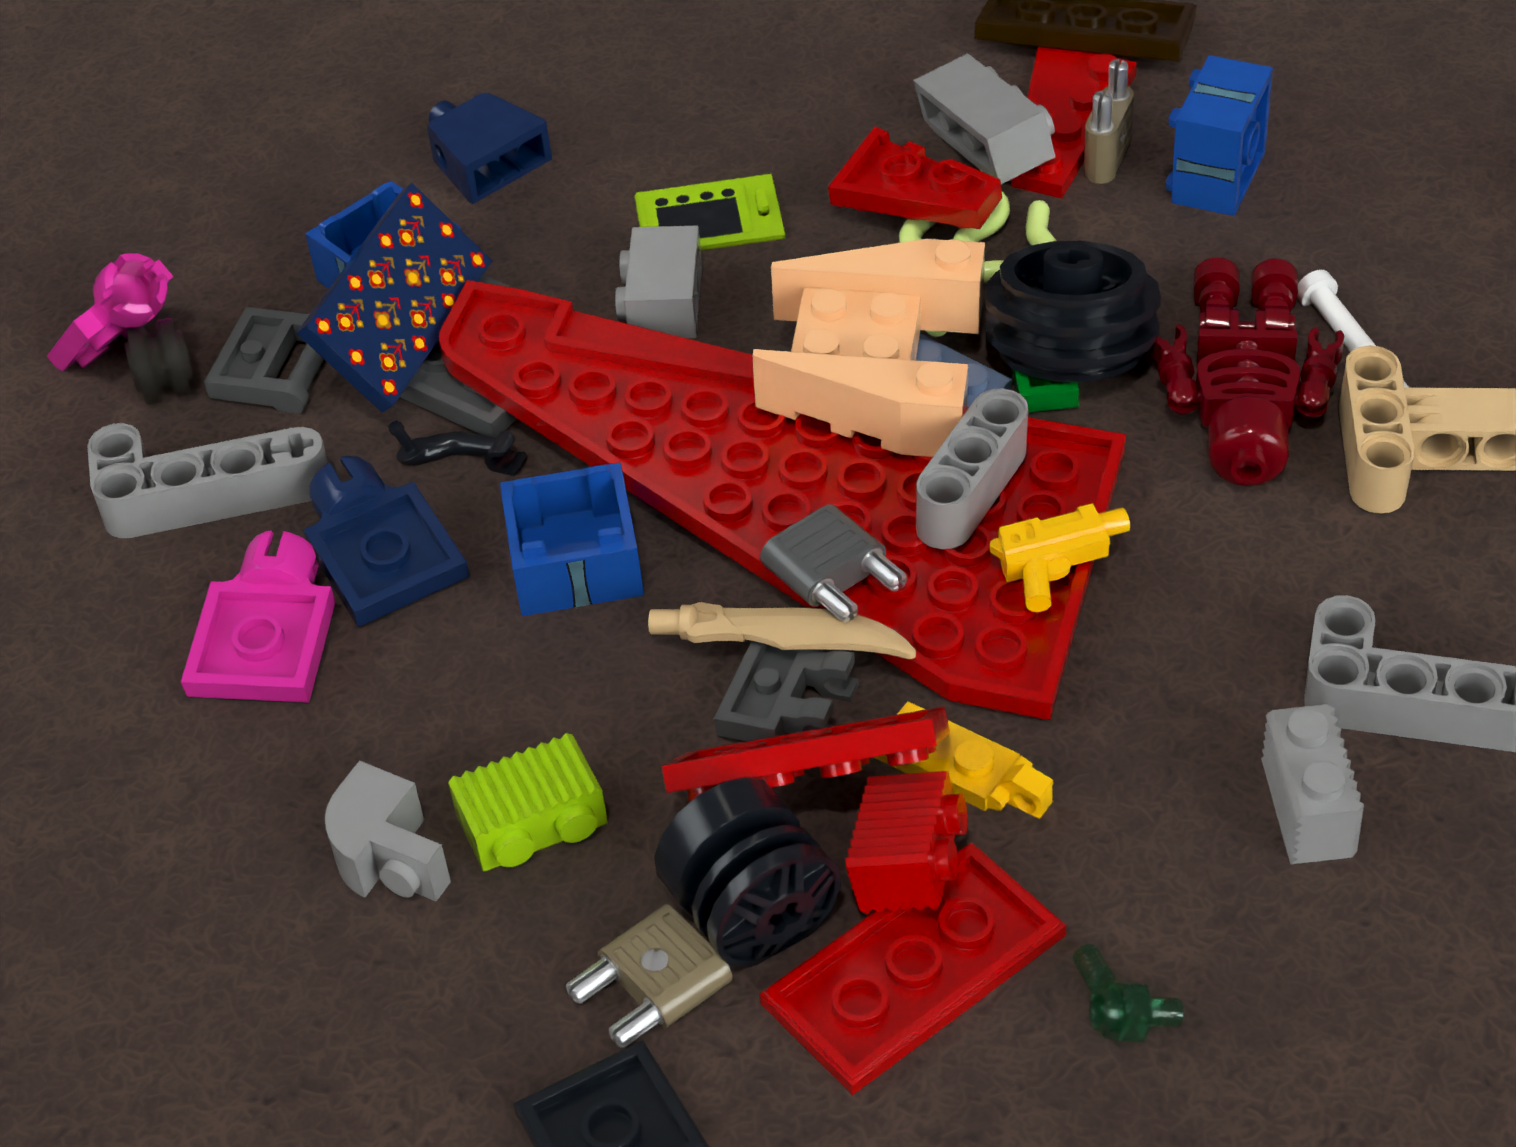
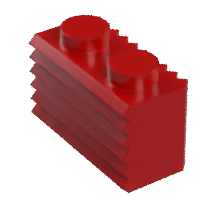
M947 771L867 777V785L864 786L865 794H862L863 803H860L858 821H855L856 830H853V839H850L851 848H848V857H846V869L859 910L867 915L872 909L880 914L886 908L895 913L899 907L907 912L912 907L922 911L926 906L936 910L941 904L945 881H954L958 875V854L954 839L955 835H965L968 827L967 805L963 794H954Z

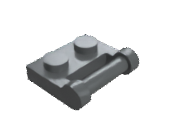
M246 307L204 380L208 397L273 406L279 412L301 414L309 401L307 390L324 359L306 343L288 379H278L276 377L295 342H305L296 333L310 314Z

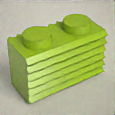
M565 733L561 739L553 737L548 744L541 742L536 749L528 747L524 753L515 752L511 758L503 756L499 763L491 761L486 768L478 766L474 772L465 771L461 777L453 775L448 782L456 816L483 872L500 865L503 867L521 865L536 851L562 841L568 843L582 841L588 838L596 828L608 824L602 789L573 734Z

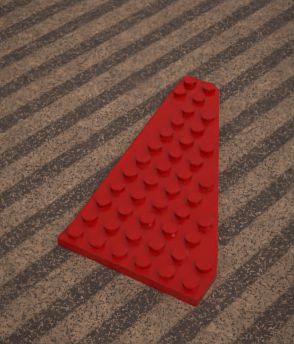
M470 280L466 281L439 333L442 360L444 366L453 377L589 466L594 467L621 462L627 491L806 608L827 609L823 605L812 606L761 563L760 554L764 545L773 536L828 504L835 505L886 548V558L907 575V582L902 589L899 588L895 592L887 588L872 574L843 591L847 597L857 604V615L880 622L895 630L916 650V657L913 659L881 653L876 654L948 701L1051 720L1095 560L1070 566L1068 575L1049 581L1051 606L1043 612H1032L1026 608L1023 579L1006 582L1000 558L990 552V541L998 538L999 527L1037 517L1041 521L1076 512L1077 507L1093 503L1098 513L1109 511L1125 453L1127 434L1028 417L1025 458L970 538L962 545L952 549L933 548L923 543L917 536L916 483L920 474L933 457L901 455L881 448V439L855 432L853 437L849 438L831 432V423L801 413L794 420L757 408L755 405L753 358L751 354L574 311L571 301L518 288Z

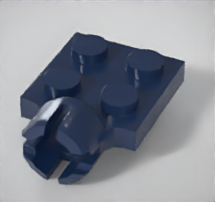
M358 456L340 457L342 465L351 477V479L345 482L341 481L330 462L325 464L314 475L309 486V494L313 501L312 506L321 520L303 529L305 540L313 545L316 560H318L321 569L357 627L469 577L467 561L414 482L392 488L384 484L371 463Z

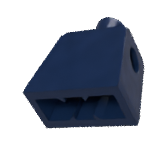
M481 93L459 106H455L450 101H440L432 108L429 114L427 130L433 161L472 205L552 160L547 122L541 117L491 93Z

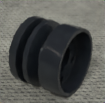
M749 777L722 782L694 798L676 814L663 832L654 856L657 876L677 902L693 916L694 924L709 939V943L717 954L729 965L751 967L758 965L810 936L818 929L834 907L841 888L840 869L822 850L821 846L808 831L800 827V821L766 781Z

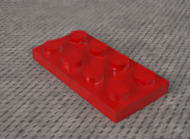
M945 706L689 751L661 767L666 793L687 790L688 801H692L701 793L722 782L744 777L764 780L773 788L795 782L794 777L804 775V769L819 767L821 778H828L861 771V765L870 763V758L887 755L889 766L929 759V753L936 751L935 746L950 733L946 709Z

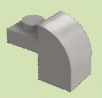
M359 760L336 789L328 803L325 814V826L339 874L351 890L364 898L379 879L388 889L399 896L411 897L414 893H417L433 901H437L451 883L442 844L415 834L424 822V817L414 782Z

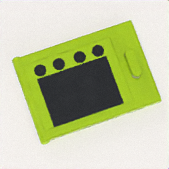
M772 174L637 192L635 194L640 227L699 226L701 250L785 239V231Z

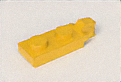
M907 701L897 714L925 709ZM949 720L950 733L935 746V752L929 753V759L893 766L907 774L947 771L954 794L962 793L967 803L983 811H986L987 808L1001 811L1006 804H1010L1040 819L1053 802V779L1034 769L1032 762L1022 755L1020 756L1019 753ZM887 755L874 757L888 764Z

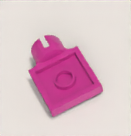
M124 253L120 255L114 264L110 262L95 278L93 285L95 304L70 324L46 357L61 371L66 370L76 361L82 369L86 368L109 350L107 345L120 334L127 338L157 315L165 304L168 294L167 284L172 280L173 275L159 259L154 262L152 258L139 253Z
M265 531L258 534L247 546L240 573L233 580L210 582L181 679V684L187 697L310 702L336 600L331 586H318L314 584L319 563L316 560L313 545L303 537L283 531L277 555L268 556L274 533L272 531Z

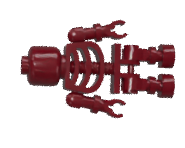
M1216 257L1202 261L1195 268L1193 275L1195 306H1200L1201 310L1199 313L1196 382L1192 379L1194 375L1192 360L1186 355L1187 331L1181 324L1176 326L1174 345H1169L1168 340H1163L1158 336L1151 347V355L1158 362L1159 378L1166 385V398L1172 412L1186 415L1192 413L1198 407L1201 422L1204 426L1208 427L1210 464L1218 476L1232 484L1243 486L1261 485L1275 479L1286 466L1289 457L1288 428L1292 426L1296 406L1299 413L1307 418H1318L1326 412L1330 388L1336 382L1337 366L1343 356L1344 333L1341 330L1337 331L1335 343L1328 344L1326 349H1322V343L1318 342L1319 329L1317 327L1311 329L1308 335L1307 360L1304 361L1300 373V367L1295 361L1297 346L1295 314L1290 313L1295 306L1298 295V273L1296 268L1290 262L1283 259H1268L1259 263L1251 275L1253 307H1258V310L1255 312V321H1239V312L1233 309L1237 305L1240 292L1239 269L1232 261ZM1300 376H1301V381H1302L1303 383H1301L1300 388H1299V381H1300Z

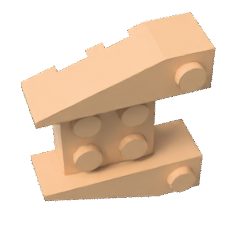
M921 239L772 262L771 277L774 320L797 321L791 352L753 350L756 407L794 420L801 413L831 423V432L852 438L855 432L881 439V448L901 455L933 457L967 411L968 364L916 361L920 330L979 334L984 297L985 242L955 239Z

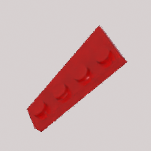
M1038 46L1027 98L1036 105H1043L1052 118L1055 132L1050 136L1055 158L1011 179V187L1063 198L1084 163L1085 125L1092 112L1093 96L1096 92L1102 91L1108 86L1110 62L1119 59L1120 65L1124 59L1116 58L1110 54H1096L1087 51ZM1125 60L1128 63L1127 86L1129 87L1136 76L1137 62Z

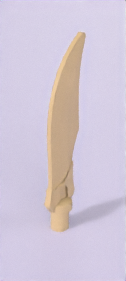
M698 602L692 605H681L680 609H651L649 612L648 626L650 634L680 635L682 640H688L693 643L712 641L744 642V640H750L781 650H853L893 655L906 659L916 657L915 648L899 633L886 625L859 615L844 623L828 609L722 608L721 605Z

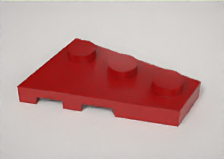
M876 126L828 186L831 205L853 208L861 212L871 211L901 216L909 220H925L954 225L958 228L979 230L1002 199L1000 179L953 159L940 162L926 157L925 147L911 141L903 146L890 141L889 132Z

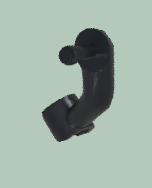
M398 420L393 421L389 425L390 433L396 437L402 446L396 458L405 465L425 464L452 455H475L485 457V463L491 471L515 476L527 457L524 451L516 452L510 449L515 441V437L506 430L500 432L497 438L454 431L411 439L404 430L403 424Z

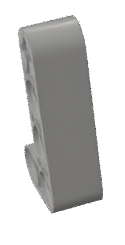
M116 423L104 426L94 432L87 446L92 493L106 532L118 538H133L312 501L309 494L310 483L314 475L328 463L320 434L314 429L306 427L288 428L147 457L138 429L129 424Z
M1348 595L1334 596L1319 604L1314 619L1304 706L1328 704L1335 708L1334 717L1338 718L1337 727L1342 729L1516 752V666L1374 648L1372 644L1375 615L1369 604L1359 598Z

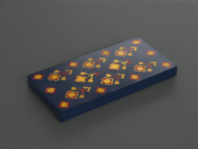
M411 183L401 190L296 334L383 413L395 404L439 340L441 327L466 281L478 282L492 260Z

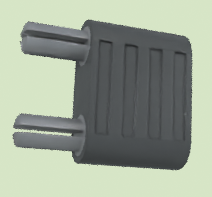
M833 504L821 507L773 536L764 545L760 554L761 563L812 606L823 605L844 623L849 622L850 619L852 620L858 612L857 604L843 593L846 589L871 574L893 592L898 591L899 588L902 589L907 582L906 573L886 558L885 546Z

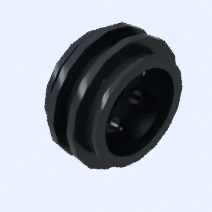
M1051 241L1030 245L1009 254L1000 265V270L996 271L985 284L986 309L989 310L985 314L986 339L999 351L1000 358L1012 369L1033 378L1056 382H1092L1116 377L1134 368L1143 354L1150 350L1159 336V323L1156 311L1161 306V294L1158 282L1147 274L1145 263L1133 253L1109 244L1089 241Z

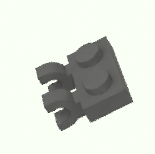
M751 641L714 717L717 736L751 741L784 735L785 733L790 734L835 726L827 724L834 710L833 700L816 697L802 699L801 697L806 686H812L821 696L851 703L859 686L857 678L849 677L855 663L854 653L842 650L823 652L819 649L781 650L764 643Z

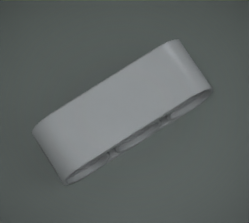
M1003 388L991 389L981 393L973 401L920 474L916 483L917 536L923 543L938 549H952L965 543L1023 462L1027 447L1028 404L1021 394Z

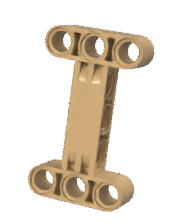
M1369 345L1358 347L1349 353L1346 358L1338 409L1350 495L1360 508L1380 514L1399 509L1405 502L1411 470L1516 471V388H1405L1400 361L1390 350Z

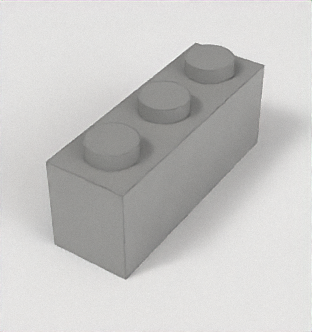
M968 53L913 80L924 121L938 136L982 172L1000 179L1001 184L1055 158L1050 136L1054 134L1055 128L1046 108L1041 104H1034L1023 95L1016 85L1010 86L998 76L991 66L985 67Z

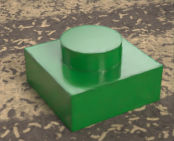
M1012 369L1015 391L1021 394L1027 401L1028 413L1079 407V387L1077 382H1056L1038 379Z

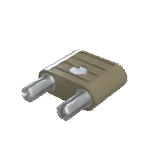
M1119 59L1110 62L1108 86L1094 94L1092 112L1086 121L1084 176L1093 183L1103 184L1112 181L1116 177V172L1130 144H1132L1134 92L1127 86L1128 63L1125 60H1122L1120 65Z
M664 904L597 952L599 961L566 984L569 996L576 1003L581 1004L616 980L640 1004L639 1007L609 1028V1034L614 1043L620 1048H625L658 1023L663 1029H666L731 982L733 976L727 962L717 954L711 944L670 905Z

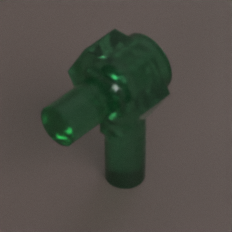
M1093 944L1083 945L1075 951L1073 962L1092 993L1089 1004L1091 1024L1096 1031L1102 1032L1104 1037L1116 1041L1144 1042L1150 1026L1178 1027L1181 1025L1184 1009L1179 998L1150 997L1147 984L1130 980H1117L1100 950Z

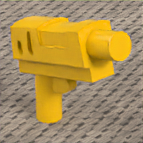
M1092 503L1077 507L1076 512L1041 521L1037 517L999 527L998 538L990 541V552L1000 558L1007 583L1023 579L1026 608L1032 612H1043L1051 606L1049 581L1068 575L1070 566L1108 557L1109 537L1130 531V520L1123 507L1098 513Z

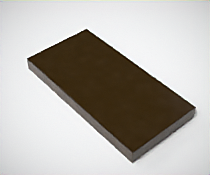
M987 0L975 21L974 39L1179 62L1192 31L1197 5L1166 0Z

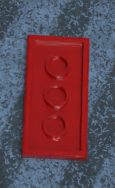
M972 842L957 852V878L954 881H945L941 904L936 910L926 906L922 911L915 907H912L908 912L900 907L895 913L887 908L881 914L874 911L760 993L761 1005L852 1095L1066 936V924Z

